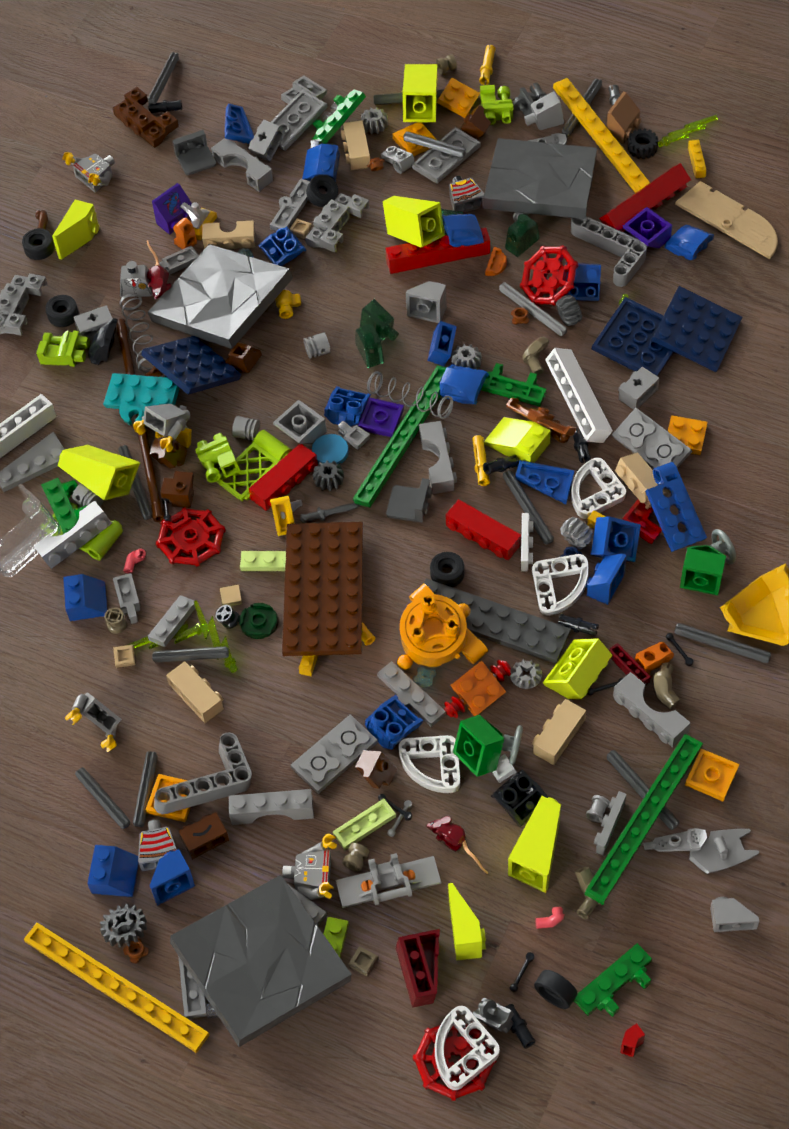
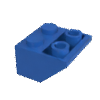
M578 263L579 266L576 269L573 285L575 287L566 296L572 295L576 300L599 301L601 264Z

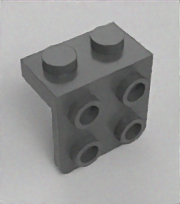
M204 130L172 140L175 156L186 175L216 166V160L207 146Z
M422 478L420 489L399 485L393 486L386 512L387 517L423 523L424 515L428 513L429 509L428 499L432 497L433 487H430V480Z

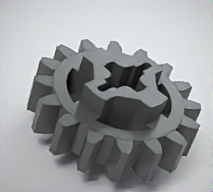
M125 904L124 908L117 905V910L110 909V915H103L105 921L100 922L102 937H104L106 943L110 942L112 947L116 943H118L119 948L124 943L129 947L131 941L137 943V937H143V930H147L146 917L141 909L137 910L136 905H133L131 908H129L128 904Z

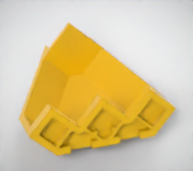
M786 563L761 575L720 607L726 621L729 623L727 631L781 646L789 644V568Z

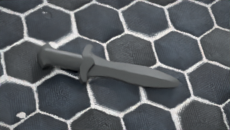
M351 503L328 510H321L318 507L317 512L301 514L300 521L302 523L316 519L325 521V517L350 511L361 505Z

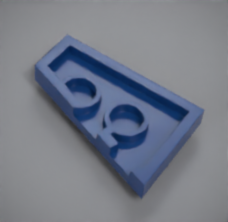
M228 104L225 113V139L250 144L254 135L243 107Z
M520 460L515 477L518 481L567 504L574 470Z

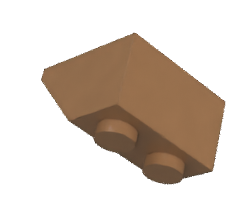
M624 91L608 111L607 117L608 130L621 143H624L629 138L635 127H638L641 122L639 108Z

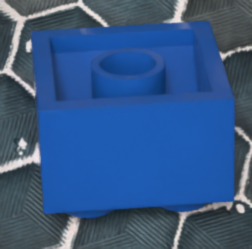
M320 144L308 149L302 179L311 181L316 175H327L336 182L340 159L338 145Z
M610 516L597 517L591 555L604 558L605 556L626 554L627 562H635L641 524Z
M626 554L605 556L601 563L598 562L596 564L595 574L593 577H589L585 586L588 597L604 604H609L624 577Z
M84 574L63 577L65 608L70 621L105 615L108 610L105 581Z
M95 845L87 883L91 893L133 897L139 867V856L116 846Z
M179 849L167 852L159 859L149 885L157 906L195 887L191 871Z

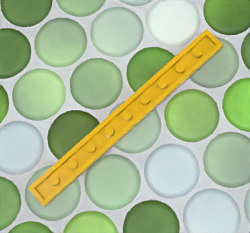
M566 78L554 83L553 89L631 189L636 193L650 183L570 80Z
M36 923L24 938L25 943L195 1053L200 1050L209 1037V1032L41 924Z

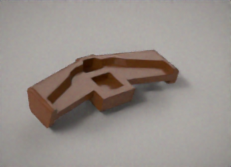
M510 398L506 404V407L529 420L563 435L573 436L576 431L575 426L568 425L566 427L553 421L554 416L549 414V410L546 408L529 409L519 404V399Z

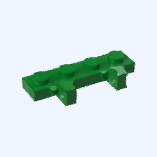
M353 90L345 97L337 95L333 99L338 105L337 110L324 122L317 119L313 122L317 130L312 139L319 140V144H326L366 98L365 94L361 91Z
M499 363L495 364L492 372H488L489 376L484 381L481 388L482 391L507 398H517L521 402L541 407L546 395V388L539 387L536 384L537 374L530 372L526 382L502 376L503 364Z
M55 478L41 484L62 532L65 534L77 524L79 512L87 507V505L73 510L69 498L78 486L77 482L72 480L61 484L59 478Z
M636 943L577 994L574 1002L587 1016L598 1008L600 1011L605 1009L613 1017L619 1012V1006L612 999L614 998L613 994L629 981L635 980L643 989L651 984V979L646 974L647 969L645 967L652 962V958Z

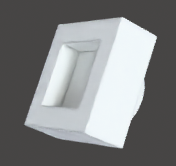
M506 754L499 758L496 771L492 773L497 781L501 783L515 774L516 770L509 763Z

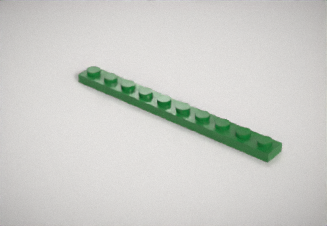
M437 365L424 385L423 396L417 403L421 410L430 408V399L434 392L438 393L437 401L440 398V381L447 367ZM422 390L417 397V401L420 399L422 395ZM436 393L433 395L431 406L436 399ZM417 405L409 409L353 497L355 504L371 508L418 433L419 424L424 423L431 410L421 412L418 410Z
M684 734L588 885L584 895L604 905L702 748V742Z

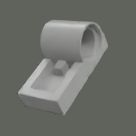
M395 146L388 147L386 151L381 153L382 159L393 164L394 169L399 174L411 168L415 162L412 153Z

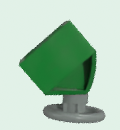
M715 529L711 535V545L687 548L680 588L718 596L725 563L733 564L736 561L735 548L726 533L720 529Z
M481 715L462 720L459 724L453 753L477 777L496 771L501 750L510 751L509 763L514 765L521 742L523 727L518 725L514 736L501 733Z

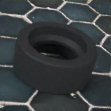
M543 970L534 983V988L545 1000L562 1009H568L577 997L576 988L566 978L551 970Z

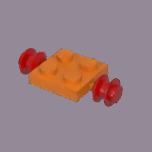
M497 660L498 666L491 665L490 670L483 661L472 667L450 685L460 698L452 696L451 703H444L446 714L451 718H458L459 711L461 713L465 712V705L474 716L480 714L506 693L498 681L503 682L504 675H511L510 665L506 661Z

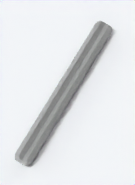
M503 282L499 286V290L522 308L528 310L531 315L559 336L566 334L567 328L509 284Z

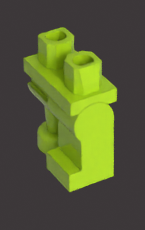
M495 85L480 86L481 106L485 108L484 115L491 122L490 125L495 124L496 120H502L504 124L511 123V119H513V103L511 99H508L510 97L509 87H499L497 95L501 100H496Z
M66 331L62 336H53L52 333L45 332L43 334V341H40L36 354L40 364L75 367L76 362H85V350H80V348L88 349L90 341L88 337L80 336L79 331Z
M222 433L214 435V441L207 443L206 440L197 442V448L195 449L202 466L207 470L205 476L210 483L217 482L221 478L220 471L214 467L218 463L226 478L241 472L226 436H223ZM233 464L235 465V468L233 470H226V467L231 466Z

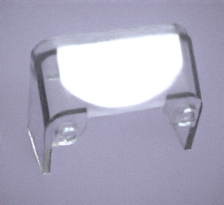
M21 483L18 487L26 499L22 509L27 516L0 539V573L5 577L14 576L39 554L34 548L35 544L48 535L59 536L61 528L54 517L39 499Z

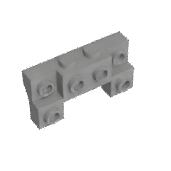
M342 193L335 200L331 199L323 207L319 216L315 217L313 221L314 227L305 238L306 245L336 252V244L344 241L343 234L339 231L349 220V214L361 218L363 216L362 210L364 208L369 209V200L355 194L349 197Z
M30 273L28 277L14 275L11 283H7L5 288L1 290L0 334L9 333L22 336L21 327L23 324L27 325L28 323L26 316L21 315L29 300L28 294L42 295L41 287L47 286L45 276Z

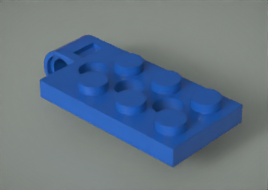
M669 462L654 468L653 477L658 486L647 489L645 492L671 552L705 540L707 536L676 465L673 462ZM663 488L670 490V497L663 495ZM671 506L678 508V515L671 513ZM678 523L685 525V532L679 531Z

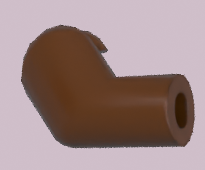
M37 210L35 217L39 220L38 228L46 230L48 223L47 212L45 210Z
M551 429V436L560 443H566L570 438L569 435H563Z

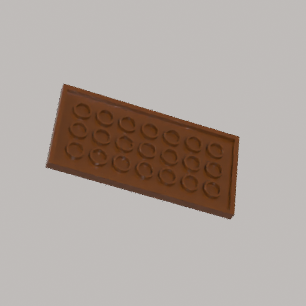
M363 522L287 524L283 656L362 654Z

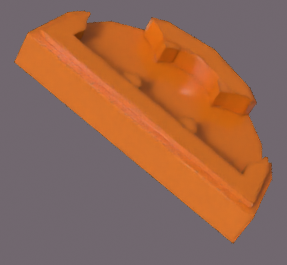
M493 248L485 276L498 275L506 268L507 257L500 248Z

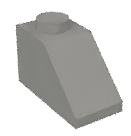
M718 897L712 900L710 910L714 932L757 929L759 917L736 899Z

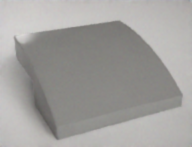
M302 76L293 82V88L281 94V100L289 104L302 89L322 100L327 90L306 76Z

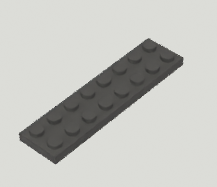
M426 578L424 584L435 595L448 597L458 605L465 603L470 607V615L466 618L467 628L475 636L555 664L558 662L571 633V628Z

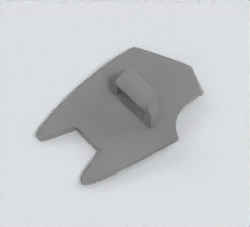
M750 829L718 830L710 832V836L701 851H690L689 860L706 874L749 860L758 855L759 851L744 850L740 838L749 834Z

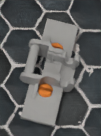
M397 853L391 854L390 862L378 865L375 859L368 860L370 872L336 880L342 908L369 901H374L375 905H379V902L407 895L411 897L414 890L441 884L434 856L399 864ZM403 886V888L377 894V891Z

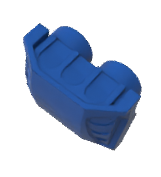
M442 215L443 225L445 226L451 246H471L484 243L475 215Z
M684 225L666 242L664 248L677 256H684L687 260H694L697 258L698 252L706 249L708 243L714 239V234L707 233L690 225Z
M287 226L278 229L276 233L270 234L258 245L272 264L283 266L303 251H307Z
M452 364L446 368L440 381V395L442 397L450 396L453 401L476 405L477 397L489 373L484 370Z
M336 386L324 409V416L332 424L339 425L344 421L352 427L359 423L371 394L355 392Z
M397 695L382 703L377 710L365 719L367 730L378 740V743L383 748L391 750L423 723V719L418 718L398 700Z

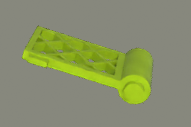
M261 430L255 436L254 442L236 458L238 465L246 463V470H241V472L232 475L233 482L231 483L222 481L225 478L222 472L221 478L217 483L241 502L244 500L248 501L250 499L249 485L252 486L290 453L292 449L266 430ZM256 450L259 453V457L249 458V454ZM263 461H270L273 463L268 468H262ZM259 462V468L249 469V463ZM235 465L228 466L226 470H233ZM259 473L257 480L249 481V474ZM246 474V481L236 482V475ZM247 486V489L240 494L237 492L236 487Z
M70 502L73 510H77L78 506ZM55 514L42 527L43 533L51 536L63 535L61 527L60 529L50 530L52 525L59 524ZM116 520L111 521L112 524L79 549L87 552L92 558L98 561L101 560L123 533L122 525Z

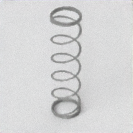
M131 293L121 298L120 306L122 308L123 315L126 317V327L130 330L129 338L132 342H134L132 348L135 354H137L136 362L138 364V369L141 372L148 373L150 370H142L140 367L144 369L152 368H146L140 365L143 361L146 360L145 358L141 359L138 363V356H142L140 355L142 350L139 353H137L134 349L135 343L147 344L153 340V336L146 334L139 337L141 338L143 336H150L151 340L146 343H137L136 341L139 338H137L135 341H133V339L131 338V331L143 332L149 328V324L146 322H141L135 325L137 326L143 323L147 324L148 327L142 331L132 330L135 326H133L131 329L128 327V319L139 320L145 317L146 312L144 310H136L131 313L133 314L138 311L144 312V316L138 319L129 318L130 315H128L127 317L124 314V310H134L142 304L141 296H139L138 294ZM130 296H136V297H138V298H132V299L128 300V301L122 306V301H123L125 298L130 297ZM131 300H140L139 304L135 307H125Z
M375 371L368 379L367 390L370 394L376 393L379 397L389 395L393 402L403 400L407 407L417 405L418 410L421 412L431 410L435 417L445 419L453 409L452 397L445 396L438 405V415H435L432 407L437 401V392H434L431 396L430 408L421 410L417 403L423 396V387H420L417 391L416 403L407 405L404 398L410 389L409 382L403 387L402 399L393 400L390 393L396 386L395 377L390 380L388 394L384 396L378 394L383 383V374ZM375 374H378L374 384L375 391L371 392V380ZM380 375V382L378 388L376 389V381L378 376ZM395 379V384L390 391V384ZM409 384L408 390L403 397L404 388ZM422 389V395L417 401L418 393ZM436 393V399L431 406L433 395ZM449 398L450 404L446 411L441 414V406L445 399Z

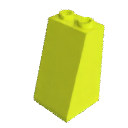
M405 64L403 122H436L437 64Z
M392 196L383 201L387 234L418 247H424L445 236L440 202Z
M84 445L62 450L57 466L100 498L108 500L129 494L140 463L115 453Z
M541 796L508 858V876L546 893L549 886L559 829L561 804L551 797Z

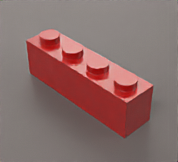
M303 444L297 445L249 488L250 499L267 511L271 508V499L289 494L296 484L301 483L305 476L314 471V467L318 466L317 455Z
M459 499L446 513V526L450 530L459 532L466 539L473 540L480 547L494 552L499 558L509 561L521 546V534Z

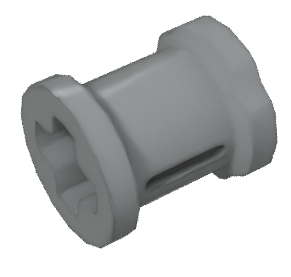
M594 795L592 797L593 803L590 810H587L586 816L593 822L601 823L610 801L603 796Z

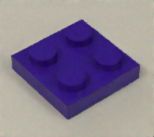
M369 397L358 426L366 432L392 437L401 419L404 405Z

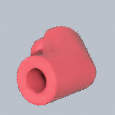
M140 548L127 555L124 566L125 573H133L135 564L145 559L146 551Z
M553 907L550 917L535 918L536 929L555 927L564 919L563 908Z

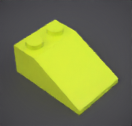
M74 200L52 235L59 259H64L91 241L94 235L98 233L99 224L93 204Z
M503 417L486 438L484 444L508 457L516 455L519 461L535 463L550 444L551 430L536 422Z
M449 883V906L456 961L482 958V950H486L485 929H480V923L453 883Z

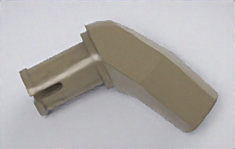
M544 336L533 341L523 354L524 363H527L532 372L537 375L544 371L538 356L549 344V340Z
M666 662L661 665L660 671L655 673L653 681L657 698L672 710L680 702V698L672 690L671 674L674 668L672 664L667 668L668 663Z
M583 867L575 871L583 894H585V890L594 878L589 867ZM584 895L585 900L577 910V914L581 918L588 920L596 906L602 904Z

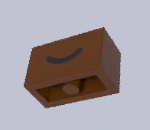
M216 812L203 816L201 820L194 824H187L179 831L181 840L192 860L229 841L227 831Z

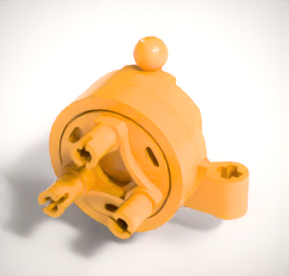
M424 583L409 596L412 602L407 605L400 619L401 642L406 655H401L398 658L397 665L399 668L407 670L412 666L413 661L418 665L438 667L454 658L459 659L460 652L463 653L470 663L475 664L488 652L485 644L467 628L466 618L471 612L467 604L461 603L458 605L448 597L435 595Z

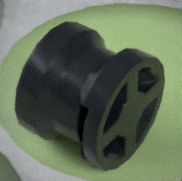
M229 605L221 606L216 612V620L227 629L234 628L240 621L239 613Z

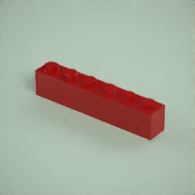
M679 163L599 219L603 224L624 232V224L646 207L656 209L663 204L662 200H669L675 196L674 192L676 190L680 192L687 187L686 183L691 181V178L682 164Z
M486 227L480 228L484 243L471 246L461 245L453 247L449 244V237L445 235L424 247H418L411 243L386 247V263L389 272L393 274L490 254L488 231Z

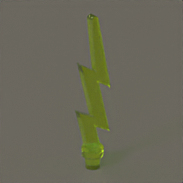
M717 115L686 124L683 129L668 133V136H664L658 141V146H668L671 142L688 138L689 133L705 129L706 125L704 124L717 120Z
M195 600L194 605L205 640L210 633L213 647L226 646L229 648L226 636L222 643H220L213 616L207 624L200 605ZM229 648V657L224 658V665L226 668H229L231 673H234L238 668Z
M198 623L187 630L188 624L181 626L172 639L176 638L174 641L176 644L196 634L202 635V632L209 631L207 623L201 625ZM148 636L128 644L133 645L134 648L151 643L149 649L158 646V644L149 641Z

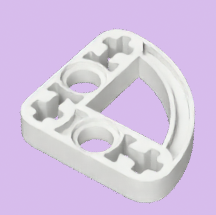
M593 458L586 462L577 471L572 482V504L577 515L583 519H588L594 510L601 513L621 503L626 497L624 485L601 458ZM590 473L602 488V491L581 501L579 488L582 481ZM609 477L612 479V482L605 483L602 479ZM603 498L607 503L598 504L597 500Z
M575 554L540 560L533 564L532 575L539 610L543 615L558 614L571 607L580 598L588 580V560L584 555ZM580 560L582 567H578L576 561ZM568 562H570L571 569H568ZM557 563L565 565L563 571H557L554 567ZM549 565H551L552 573H549ZM539 567H542L544 570L543 574H540L538 571ZM580 574L574 590L566 598L556 603L552 578ZM547 584L550 589L547 592H541L539 586ZM547 597L549 604L551 605L550 609L544 607L545 598Z
M448 735L403 739L399 743V756L404 770L412 780L428 790L440 793H454L460 788L459 758L453 753L456 739ZM430 743L434 748L431 751H425L422 748L423 745ZM446 743L451 745V754H447ZM406 746H410L409 752H406ZM440 757L442 781L432 779L421 773L410 759ZM447 760H452L455 762V766L447 768L444 766V763ZM453 774L454 783L452 786H449V775Z
M455 1007L441 1023L435 1040V1060L438 1072L448 1088L452 1090L461 1089L499 1057L500 1049L498 1043L467 1007ZM458 1013H459L460 1015L466 1014V1015H465V1021H466L469 1025L466 1027L465 1030L463 1029V1028H465V1023L463 1022V1020L459 1019V1020L457 1021V1014H458ZM454 1025L472 1046L473 1050L448 1069L444 1057V1045L447 1035ZM472 1029H479L482 1035L478 1039H472L469 1036V1032ZM484 1040L488 1048L494 1047L493 1055L491 1053L485 1054L486 1048L482 1044ZM470 1059H475L478 1061L479 1066L475 1070H470L467 1068L466 1062ZM460 1067H462L465 1073L459 1076V1082H450L451 1075L458 1076L461 1073Z

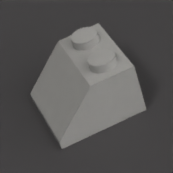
M428 281L406 291L407 316L436 323L442 321L447 308L446 285Z
M300 400L296 401L273 422V425L299 444L314 443L316 439L327 432L325 418Z

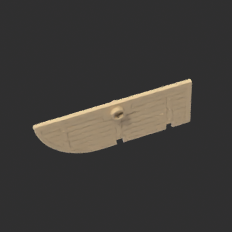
M702 181L675 202V205L768 259L774 255L777 249L778 237L776 231L764 217L749 208L744 211L742 204L717 190L711 192L713 188Z

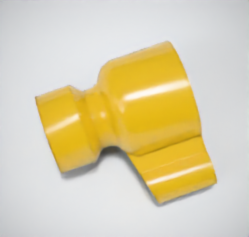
M283 290L277 296L275 302L279 308L280 318L288 319L293 316L292 307H299L301 305L300 294H292L289 290Z

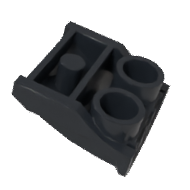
M111 319L95 334L88 352V357L92 364L99 365L101 361H108L110 350L115 340L114 334L118 319Z
M523 769L507 780L491 795L519 827L523 826L530 819L541 796L548 798L542 788Z

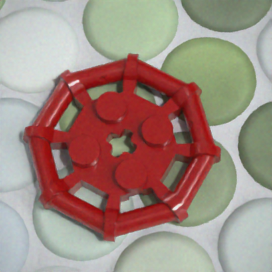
M543 245L527 262H524L525 266L520 289L526 293L534 304H552L555 306L558 299H561L571 289H574L576 269L579 265L568 252L566 246L546 247ZM549 254H557L556 258H550ZM564 258L568 262V264L565 266L562 263V260ZM532 269L534 271L532 280L529 281L530 272ZM549 273L553 274L552 277H549V280H548V279H547V275H548ZM532 287H536L538 290L536 294L531 290ZM559 287H563V288L556 294V292L558 291L557 289H558ZM544 294H550L549 297H543Z
M183 507L181 511L171 516L170 521L163 519L160 523L161 529L158 540L155 542L156 547L161 549L169 559V563L173 565L177 563L196 565L198 567L205 560L221 552V543L226 529L209 509L205 511ZM189 516H190V517H200V518H199V519L196 518V520H192L191 518H189ZM209 521L212 527H208L205 522ZM168 530L173 531L170 537H166ZM187 534L195 535L193 538H188ZM216 534L213 543L210 541V535ZM173 544L176 549L172 552L167 545ZM206 547L209 549L198 556L197 553ZM181 553H184L187 556L192 555L193 557H184L180 555Z
M440 1025L424 1030L423 1039L416 1054L413 1055V1061L417 1065L423 1081V1087L426 1090L430 1089L451 1098V1101H456L457 1098L478 1090L483 1091L491 1069L497 1060L479 1074V1077L473 1078L471 1080L472 1083L463 1086L459 1090H452L437 1083L439 1078H442L436 1065L435 1047L432 1055L425 1054L431 1041L435 1044ZM454 1025L450 1029L453 1036L446 1038L444 1045V1057L448 1069L454 1065L453 1062L449 1063L448 1061L451 1059V1055L459 1056L462 1059L473 1050L464 1037L458 1036V1030ZM472 1029L469 1035L473 1036L472 1039H478L482 1033L479 1029ZM484 1040L482 1044L486 1048L485 1054L491 1053L493 1055L491 1048L487 1047ZM470 1059L466 1062V1066L470 1070H475V1067L479 1064L475 1059ZM425 1063H432L435 1074L430 1076ZM460 1067L461 1073L458 1076L451 1075L450 1082H459V1076L465 1073L462 1067Z

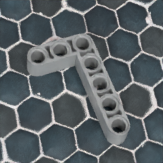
M587 216L585 219L571 218V234L621 257L614 267L613 283L619 287L626 286L645 262L647 245L632 236Z
M228 732L220 737L219 754L226 770L158 789L154 798L155 811L159 814H168L247 791L250 787L252 773L237 736Z

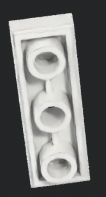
M522 513L521 571L528 572L529 564H533V553H529V548H533V537H529V532H533V521H529V513Z

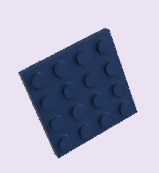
M678 286L652 341L717 372L743 317Z
M627 297L623 299L593 343L591 349L633 371H638L641 367H644L656 376H659L674 351L652 341L663 315Z
M196 336L142 349L141 355L188 395L238 381L241 377V373L235 367L227 364L223 357L215 353Z

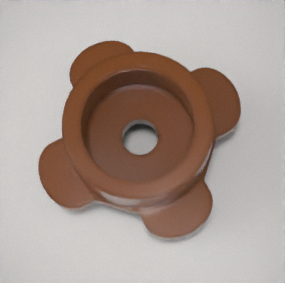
M373 158L367 167L371 171H379L384 168L383 162H385V159Z
M519 307L511 312L513 324H527L529 322V318H527L528 310Z
M137 938V943L131 941L130 946H125L123 949L124 954L128 955L131 963L134 964L138 963L141 957L147 956L149 953V949L143 946L139 938Z

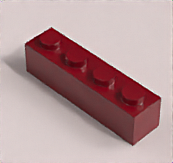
M618 643L608 649L612 654L610 659L626 675L631 672L645 686L650 683L651 676Z

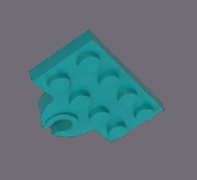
M112 373L103 405L105 408L119 409L123 421L131 426L133 415L139 414L135 422L143 420L142 417L144 416L146 406L175 405L180 388L166 377Z

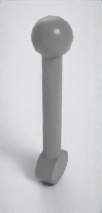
M410 800L404 802L403 810L405 812L412 808ZM401 813L392 829H389L387 832L390 837L395 835V830L404 816Z

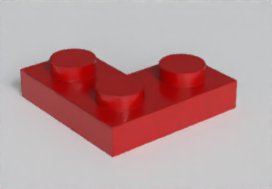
M638 499L622 520L641 524L639 536L652 544L662 529L647 519L653 512V508L649 507L647 510L645 503H641Z

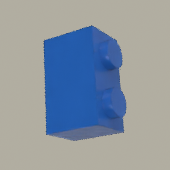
M442 321L438 323L433 332L427 361L445 366L451 356L457 326Z

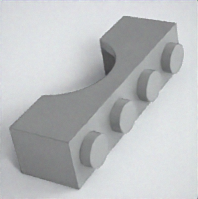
M224 138L211 148L214 159L224 168L236 165L247 169V184L258 192L273 181L270 166L263 164L257 157H253L245 149L237 146L234 141Z
M441 421L419 424L422 449L433 452L439 458L438 462L429 468L430 486L433 487L432 494L454 491V483H457L456 472H452L451 469L454 468L453 458L448 455L450 453L449 442H445L447 438L446 428H442Z
M93 501L79 512V520L70 531L59 536L48 535L35 544L34 548L52 569L110 526L112 522L99 505Z
M630 672L614 686L613 697L619 705H624L633 717L639 718L648 730H653L662 742L668 743L673 747L682 739L684 734L689 733L690 722L676 710L657 712L651 709L643 698L645 684Z
M311 789L230 795L229 816L231 824H251L257 818L266 815H285L293 820L314 818Z

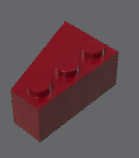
M440 929L398 937L396 952L412 1008L433 1004L437 995Z

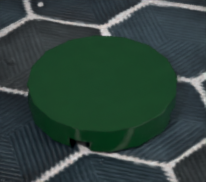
M251 604L240 615V628L247 637L253 639L269 637L278 626L277 613L268 604Z

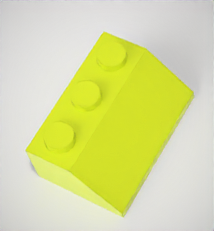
M600 639L573 640L543 681V684L568 699H582L586 696L592 683L598 679L602 669L608 665L612 654Z

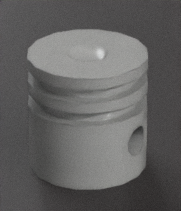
M324 332L313 335L312 338L303 339L309 359L312 356L315 358L316 356L331 352L327 336Z
M236 416L232 429L233 437L254 441L260 429V421Z
M79 484L72 494V499L82 507L88 506L93 501L100 507L104 501L83 484Z

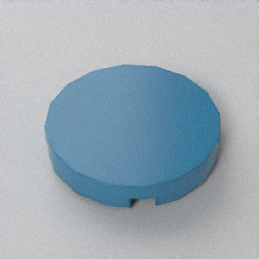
M326 434L320 436L312 445V452L317 455L318 464L319 462L324 464L326 460L329 463L335 460L336 465L342 464L348 457L349 449L347 442L339 435Z

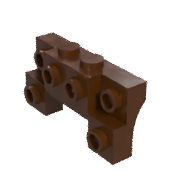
M138 87L124 95L125 100L113 107L114 115L126 127L131 128L137 136L142 137L154 148L160 145L169 133L179 127L178 119L168 111L157 118L144 108L143 105L148 102L147 94Z

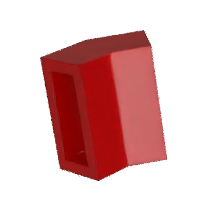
M637 1023L625 1031L620 1053L634 1057L636 1048L644 1043L645 1033Z

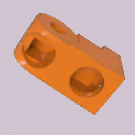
M183 218L173 226L176 233L175 245L183 250L197 244L195 230L190 220Z
M659 642L636 653L634 660L650 674L652 670L660 667L663 663H668L674 657V653L665 642Z

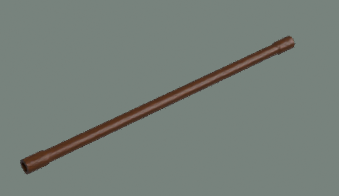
M118 319L116 330L119 336L126 374L135 375L126 321ZM147 432L142 435H138L149 489L153 520L161 522L164 519V512L150 455Z

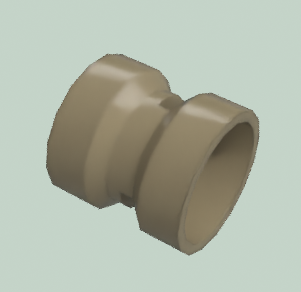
M452 54L447 55L446 58L436 59L437 69L441 75L449 70H457V63Z
M110 608L106 611L104 618L108 630L113 634L122 633L127 625L123 611L119 608Z
M351 843L348 848L349 853L345 855L342 863L350 870L360 872L364 866L363 860L367 859L370 851L359 843Z

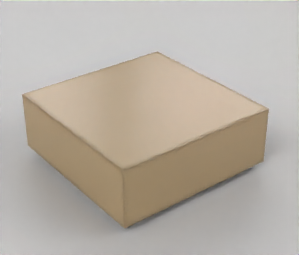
M297 218L290 227V230L295 236L305 239L312 229V224Z
M239 585L220 588L223 605L235 606L242 604Z
M133 645L113 647L116 668L136 665Z

